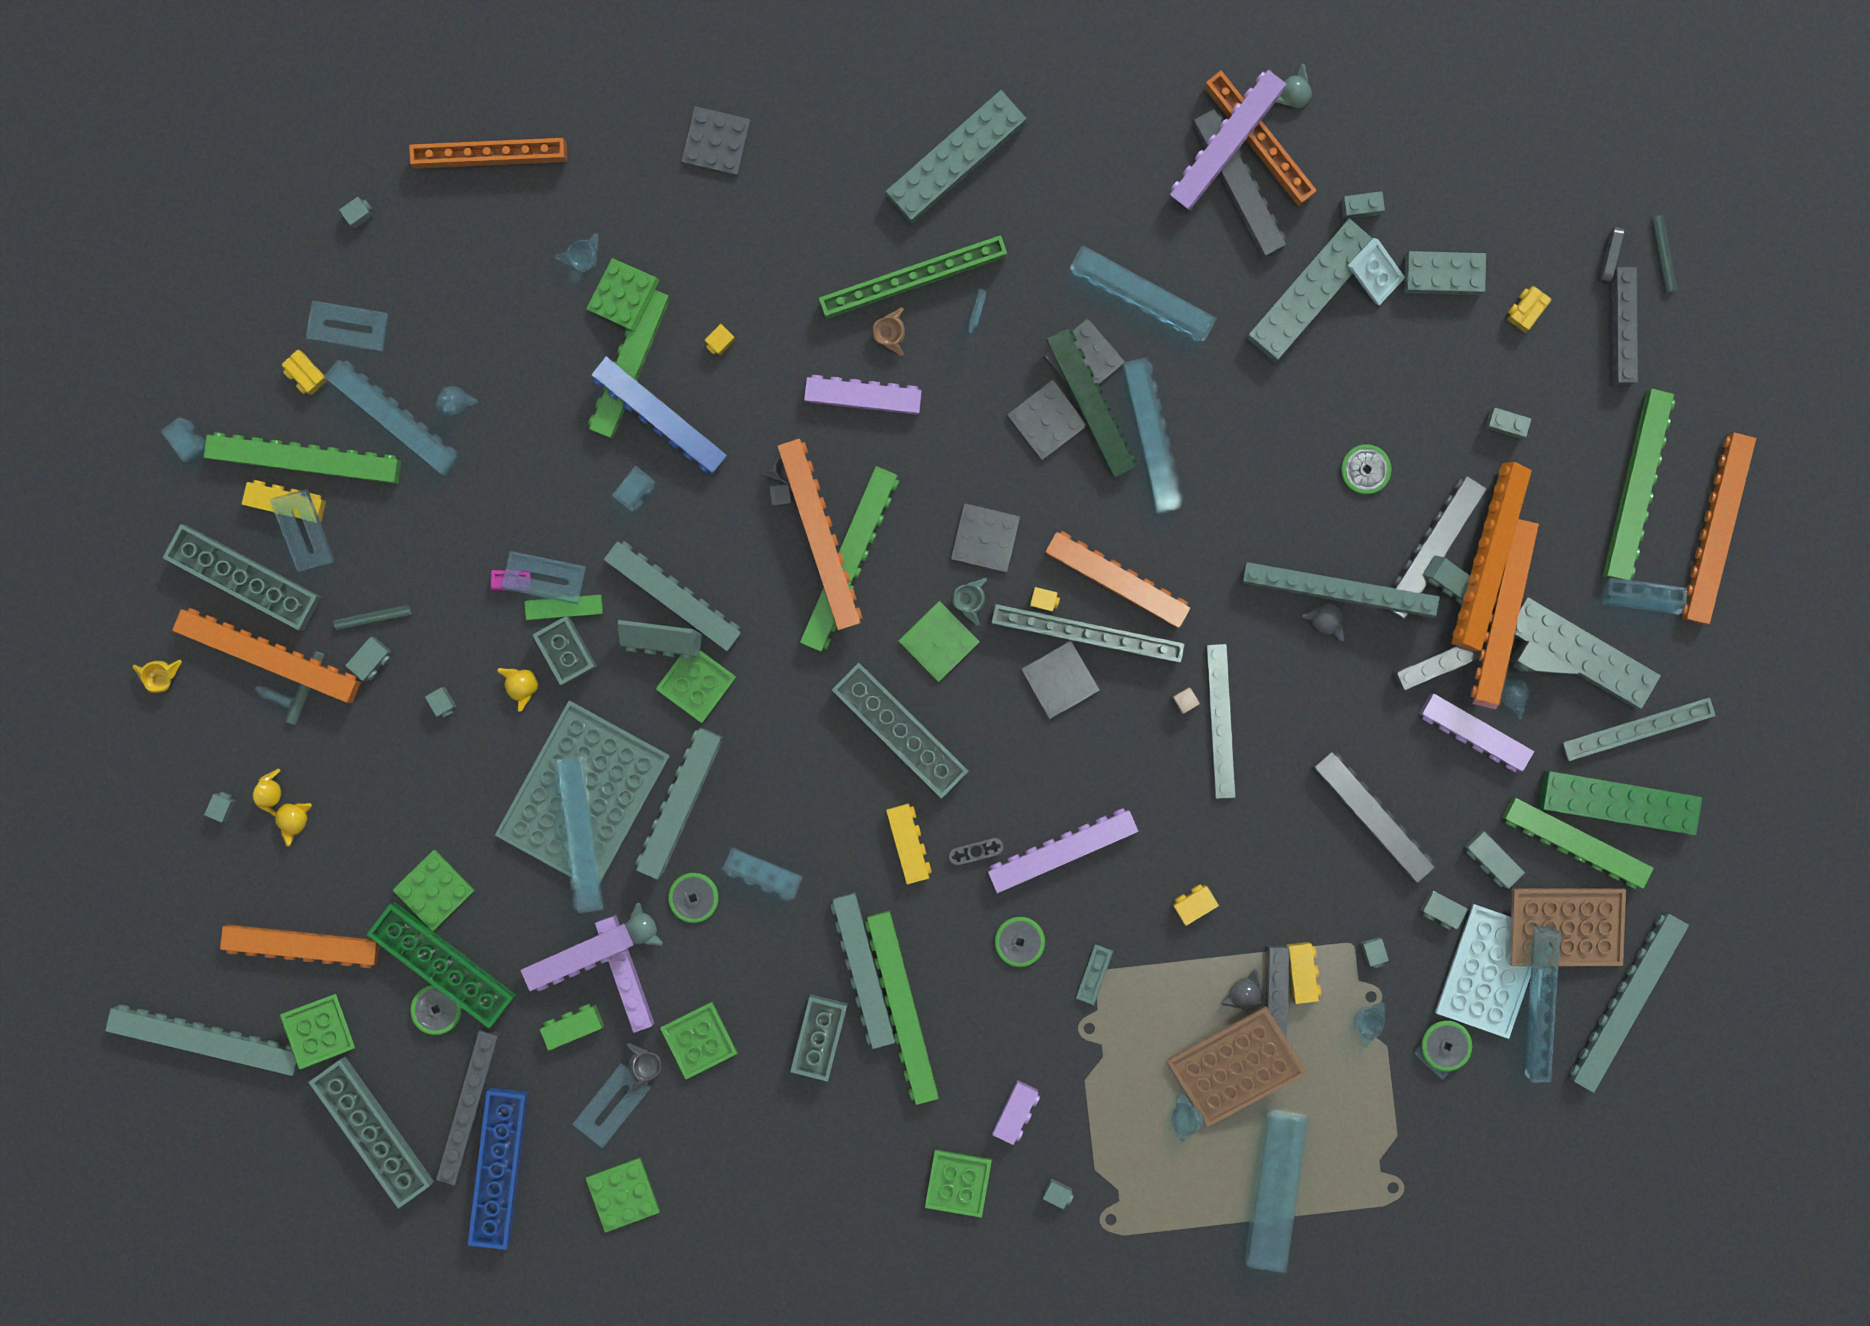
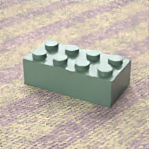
M1409 251L1405 255L1404 293L1481 295L1485 292L1486 253Z
M810 994L790 1072L828 1082L847 1003Z

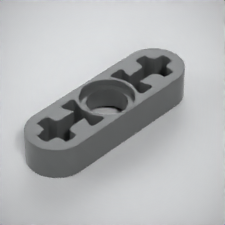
M1614 226L1611 230L1599 279L1602 281L1611 282L1624 235L1623 228Z
M990 838L956 847L950 851L949 859L954 865H961L996 856L1003 851V843L998 838ZM993 841L996 844H1000L997 852L990 849L987 850L989 854L985 855L983 843H986V847L991 846ZM973 846H979L982 849L980 856L974 857L971 855L970 851ZM968 848L967 852L970 859L966 860V856L960 858L961 861L957 862L956 859L952 858L955 855V851L962 854L965 853L963 849Z

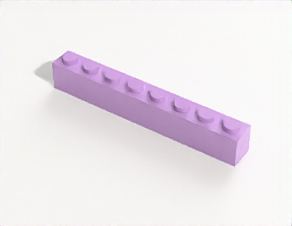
M1270 70L1259 75L1256 80L1258 82L1253 89H1248L1244 95L1246 99L1241 105L1238 103L1231 112L1233 113L1229 120L1225 119L1219 127L1221 129L1217 135H1212L1207 142L1209 146L1205 151L1201 150L1197 154L1194 165L1192 167L1189 165L1183 172V179L1180 182L1176 181L1170 189L1172 191L1170 195L1188 210H1191L1287 88V84Z
M1124 808L1113 812L1114 816L1110 818L1103 816L1096 819V824L1089 826L1087 823L1078 827V832L1073 834L1071 831L1060 835L1062 839L1055 842L1054 839H1050L1044 842V846L1039 849L1035 846L1026 850V854L1019 857L1016 854L1009 857V862L1001 864V862L991 865V870H988V873L997 893L1139 832L1130 811H1125Z

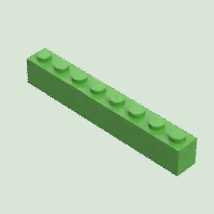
M657 290L654 291L635 330L626 329L625 337L627 338L625 343H621L619 346L617 362L614 361L618 367L636 381L671 299L669 295ZM603 386L604 394L598 398L596 408L598 409L595 415H591L588 425H590L589 429L591 431L613 439L626 408L622 406L624 402L619 398L615 400L608 395L607 392L609 390Z
M1511 798L1501 817L1506 820L1505 824L1515 829L1519 826L1523 829L1522 832L1531 837L1536 835L1540 837V842L1548 846L1552 843L1558 846L1556 850L1566 855L1568 852L1574 854V859L1582 863L1587 861L1592 864L1591 868L1599 872L1605 870L1609 872V877L1617 881L1621 878L1627 881L1625 885L1635 890L1637 887L1644 889L1654 869L1517 798Z

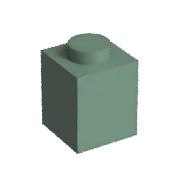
M356 197L339 209L349 225L354 229L373 216L370 212L372 209L366 199L362 201L359 197Z
M441 687L425 696L436 717L443 716L445 718L454 713L453 709L456 708V705L446 687Z
M226 792L215 793L204 815L219 822H227L236 800L231 799L232 795Z
M1377 937L1361 942L1367 965L1378 968L1384 966V962L1389 961L1382 938Z
M1051 1178L1042 1195L1044 1200L1062 1209L1066 1205H1070L1074 1196L1070 1187Z

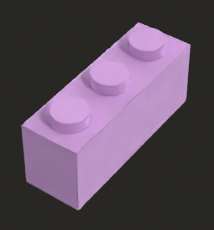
M1017 1080L997 1120L992 1135L1014 1145L1015 1141L1019 1142L1023 1134L1021 1128L1024 1123L1027 1124L1030 1120V1109L1032 1106L1035 1107L1039 1101L1038 1090Z

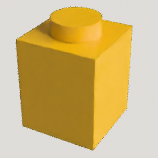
M720 324L705 339L708 344L706 348L713 355L717 353L720 356L736 339Z
M1035 587L1030 607L1053 612V608H1058L1060 598L1057 597V592Z

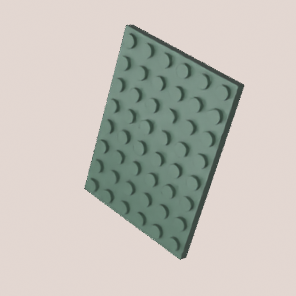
M569 700L495 836L596 891L670 755Z

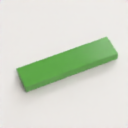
M602 595L525 601L526 620L603 614Z

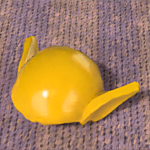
M178 660L168 665L164 661H152L145 664L143 668L133 665V669L149 692L159 693L167 691L170 687L171 679L175 676L182 662Z
M499 668L497 671L506 678L504 684L506 692L512 699L518 701V711L521 712L532 694L537 690L538 681L530 670L519 671L516 669Z
M280 769L262 776L253 792V800L257 807L271 813L273 816H276V812L272 806L279 802L281 789L280 785L272 779L280 772Z
M311 803L283 804L276 812L275 823L281 829L286 846L289 847L294 839V835L299 834L306 826L308 820L307 812L312 807Z

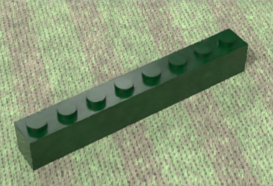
M1067 328L1047 338L1046 341L1112 476L1117 477L1135 468L1134 463L1136 459L1132 452L1128 453L1125 447L1128 443L1124 435H1119L1117 430L1119 424L1115 417L1111 418L1108 412L1111 408L1107 400L1103 401L1100 396L1103 392L1098 382L1094 383L1092 379L1094 374L1089 365L1086 366L1083 361L1085 355L1082 349H1077L1074 343L1077 339L1073 331L1069 332Z

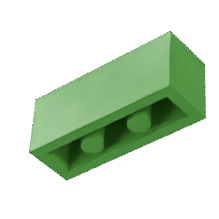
M590 1004L580 1007V1011L573 1014L570 1011L561 1015L562 1019L555 1021L553 1018L544 1022L540 1032L548 1051L602 1029L604 1024L596 1005L590 1006Z

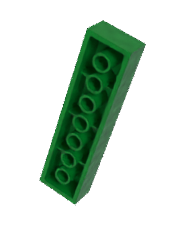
M1544 771L1538 809L1696 835L1702 797Z
M396 902L389 904L367 933L370 938L488 1028L494 1026L516 997L515 993Z

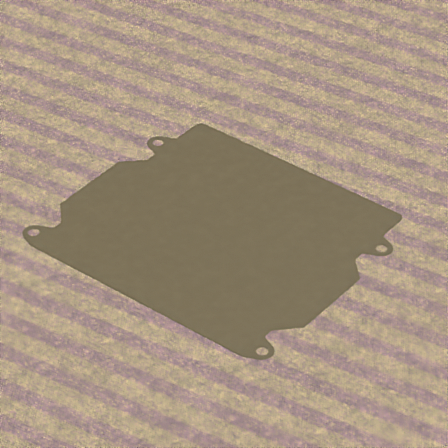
M1351 943L1315 946L1316 958H1314V966L1317 965L1319 977H1316L1317 985L1320 984L1321 996H1318L1319 1001L1301 1004L1293 1002L1289 972L1287 1040L1306 1069L1307 1074L1209 1127L1205 1124L1167 1061L1265 1007L1267 952L1107 969L1097 996L1098 1010L1084 1017L1078 1025V1032L1081 1037L1087 1041L1102 1044L1103 1058L1085 1079L1094 1169L1117 1188L1119 1193V1202L1106 1208L1101 1213L1100 1224L1103 1229L1126 1236L1383 1207L1403 1195L1405 1186L1402 1180L1394 1175L1381 1172L1379 1162L1398 1136L1388 1047L1366 1030L1363 1023V1015L1377 1008L1381 1004L1383 995L1378 987L1358 980L1355 948ZM1254 969L1257 970L1262 1000L1256 1008L1246 1011L1240 1007L1234 1008L1221 1004L1224 999L1230 996V990L1237 981L1248 978ZM1373 991L1376 993L1377 998L1374 1002L1366 1000L1367 992ZM1092 1023L1095 1026V1031L1092 1034L1085 1033V1024ZM1391 1182H1395L1399 1186V1190L1394 1194L1390 1193L1387 1189L1388 1184ZM1113 1214L1116 1216L1117 1220L1114 1225L1106 1223L1105 1218L1107 1215Z

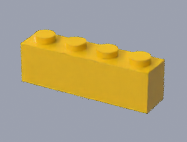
M254 480L253 483L247 482L242 505L321 523L326 501L321 500L320 495L310 493L309 496L302 495L303 491L291 489V492L283 491L284 487L274 484L272 488L266 487L265 482Z
M908 803L887 809L906 883L911 884L928 879L932 871L929 862L925 863L923 855L927 853L924 843L920 844L918 837L922 835L919 825L915 826L913 818H916L914 807H910Z

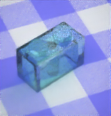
M179 417L162 429L161 432L182 461L190 463L204 453L206 442L193 431L195 427L190 420Z
M635 466L612 496L630 511L637 510L643 503L642 498L654 490V483L656 481Z

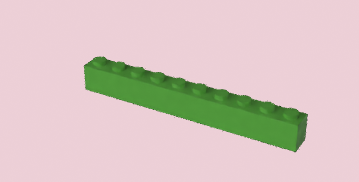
M1000 235L820 297L819 300L825 318L829 319L1007 257V251Z
M1655 389L1646 391L1603 577L1624 582L1630 581L1634 577L1635 567L1633 566L1640 553L1638 545L1644 536L1642 528L1649 515L1647 507L1653 498L1651 490L1657 481L1658 475L1655 473L1662 460L1660 452L1666 443L1664 435L1671 422L1669 414L1675 405V400H1673L1674 394Z
M214 432L213 435H207L204 458L210 460L394 484L399 483L401 461L397 460L396 456L384 455V458L377 457L376 453L371 452L359 455L358 451L346 450V453L339 452L338 448L327 447V450H320V446L308 445V448L301 447L300 443L290 442L289 445H282V441L270 440V443L263 442L262 438L252 437L251 440H244V436L233 435L232 438L225 437V434Z
M878 466L875 467L839 551L844 560V563L841 564L843 572H848L851 581L847 583L849 590L854 588L851 585L853 579H858L861 561L865 562L869 551L866 550L868 544H873L876 537L874 530L883 521L884 516L881 515L883 509H888L892 498L889 495L892 490H896L899 484V480H896L898 477L896 474ZM824 588L800 643L821 652L823 649L827 650L831 639L828 637L831 631L835 632L837 628Z
M890 910L867 917L868 921H865L867 933L871 932L873 939L870 940L872 951H876L878 957L874 959L877 970L881 969L883 976L879 977L882 989L886 988L887 995L884 996L886 1006L891 1007L892 1014L889 1015L891 1025L896 1026L897 1033H894L896 1044L901 1045L902 1051L899 1052L901 1063L906 1064L907 1070H904L906 1082L910 1081L912 1089H909L911 1101L915 1100L917 1105L939 1099Z

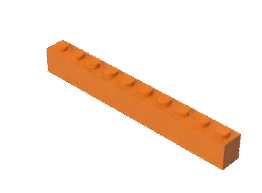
M1734 432L1728 434L1723 441L1724 452L1718 461L1720 468L1714 477L1713 484H1715V488L1709 497V503L1711 504L1709 510L1705 513L1704 521L1706 524L1700 533V548L1698 547L1695 552L1696 564L1691 569L1690 577L1692 579L1690 585L1686 588V603L1681 608L1683 620L1702 625L1710 624L1756 442L1754 437Z
M800 439L778 445L837 628L841 630L859 624V619L863 617L860 608H855L853 601L857 599L854 590H849L847 583L851 581L848 572H843L841 566L844 563L841 552L837 553L835 548L838 545L835 534L831 535L829 527H832L829 515L825 516L823 509L826 508L823 497L819 498L817 491L820 490L817 479L813 480L811 472H814L811 460L807 461L805 454L808 453L805 442L801 443Z
M1516 462L1502 463L1499 470L1497 484L1494 487L1493 498L1484 523V530L1479 541L1476 557L1474 558L1472 572L1468 579L1469 583L1463 597L1461 611L1458 614L1457 625L1453 632L1452 644L1467 651L1482 650L1532 472L1531 469Z
M1518 519L1496 596L1493 614H1491L1489 621V632H1486L1484 643H1486L1485 650L1482 649L1479 656V661H1482L1481 668L1478 667L1475 674V679H1478L1477 686H1473L1471 697L1474 698L1473 704L1496 709L1499 706L1539 526L1537 523Z
M189 608L188 611L180 610L172 631L344 702L353 703L361 684L360 681L356 680L357 676L347 672L345 675L338 673V668L330 665L327 668L321 666V661L313 658L310 661L303 658L304 654L293 651V653H289L286 651L287 648L282 645L275 644V646L268 644L269 640L258 636V639L251 637L252 633L243 629L238 632L234 630L235 626L223 622V625L216 622V618L206 615L204 618L199 615V611Z

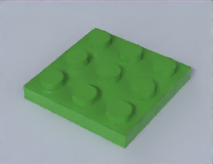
M612 258L586 309L634 331L660 280Z
M940 601L899 640L938 682L979 643L978 639Z
M700 650L699 657H693L692 660L683 659L680 655L656 690L703 723L736 679V676Z
M433 850L393 889L432 931L444 922L475 891L436 850Z
M336 994L279 1015L298 1069L355 1048Z
M713 1001L660 1027L685 1079L738 1054Z
M935 1149L925 1208L982 1218L992 1159Z
M641 1157L586 1177L605 1232L660 1213Z

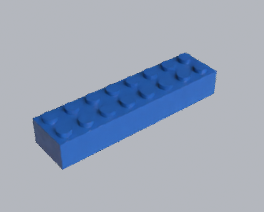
M490 1087L486 1092L468 1245L503 1250L510 1246L529 1092Z

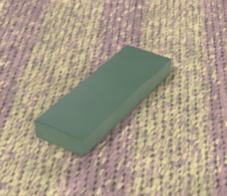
M1095 944L1076 999L1095 1005L1113 950Z

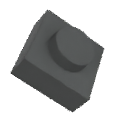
M789 485L770 486L772 506L791 504Z

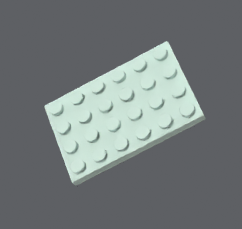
M1472 904L1435 1013L1509 1039L1534 966L1509 965L1511 917Z

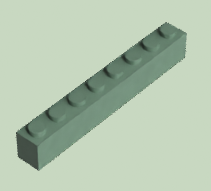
M625 541L623 543L616 542L604 558L606 562L728 652L742 634L739 631L741 627L733 621L730 624L724 620L725 615L718 610H715V612L708 608L710 604L702 598L698 601L693 597L695 593L687 587L684 589L677 585L679 581L671 575L667 578L662 574L664 570L654 564L652 567L647 563L648 558L640 552L636 555L631 551L633 547Z
M856 892L833 898V903L830 906L833 915L836 914L838 922H835L837 932L842 933L843 940L840 941L843 952L846 951L848 959H845L847 969L852 970L853 977L850 980L852 988L857 989L858 996H855L858 1008L862 1007L863 1015H860L862 1025L867 1026L868 1033L865 1034L868 1045L871 1044L873 1049L895 1043V1037Z

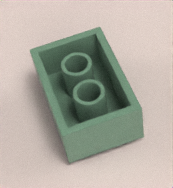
M565 616L533 634L536 643L560 685L564 686L597 667L570 617Z

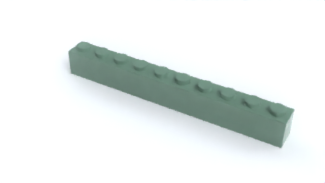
M1248 562L1243 584L1431 618L1436 617L1440 598L1434 595Z
M997 604L994 608L991 623L1181 663L1185 645L1184 643Z
M1663 912L1662 915L1660 914L1655 921L1656 926L1653 931L1648 933L1645 946L1637 952V960L1627 970L1628 976L1625 981L1619 984L1616 997L1610 1000L1608 1011L1599 1019V1027L1596 1032L1594 1031L1590 1035L1587 1048L1581 1051L1578 1064L1574 1065L1570 1071L1571 1076L1569 1079L1593 1093L1689 927L1688 924L1669 913Z
M122 1004L110 1010L105 1030L107 1032L291 1076L297 1074L299 1070L290 1045H286V1047L281 1046L279 1042L268 1040V1042L260 1041L261 1038L257 1036L244 1037L242 1033L230 1031V1033L223 1032V1029L219 1027H212L210 1029L204 1027L205 1024L198 1022L189 1024L182 1018L168 1019L165 1014L156 1013L152 1015L148 1014L149 1011L144 1009H137L135 1011L131 1010L130 1006Z

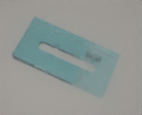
M312 300L306 338L383 352L389 314ZM325 320H334L370 326L373 328V332L368 334L327 327L324 325Z
M308 489L270 500L297 572L335 561ZM293 507L298 508L314 553H309L306 549L305 541L295 520Z
M510 551L502 589L578 604L586 566ZM525 570L536 574L566 579L569 583L564 586L521 577L518 573Z
M621 1063L573 1125L603 1148L651 1086L646 1083L635 1092H632L631 1089L636 1080L630 1076L629 1069ZM627 1085L629 1091L602 1125L597 1126L595 1124L597 1117L621 1087Z

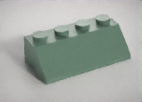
M618 620L620 646L626 648L628 652L637 653V650H644V653L649 655L661 652L663 653L662 656L674 657V654L681 655V658L692 660L693 657H699L702 634L693 629Z

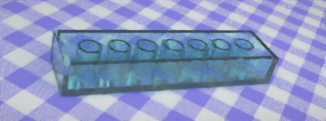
M1267 1110L1245 1257L1247 1267L1286 1273L1308 1126V1118L1305 1115Z

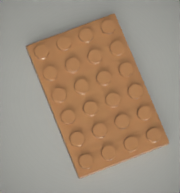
M1512 888L1509 965L1623 966L1626 889Z
M1267 1006L1167 1061L1207 1127L1307 1074L1306 1069Z

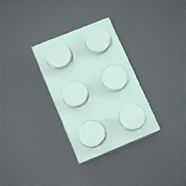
M1373 238L1348 265L1377 305H1380L1405 279L1383 245L1376 238Z

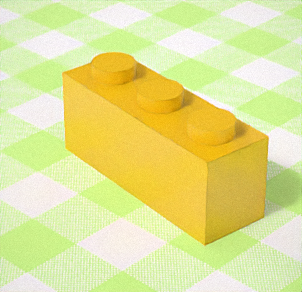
M1310 942L1287 944L1286 946L1289 948V972L1293 1002L1301 1004L1319 1001L1318 996H1321L1320 984L1317 985L1316 977H1319L1318 966H1314V958H1316L1315 946H1312Z

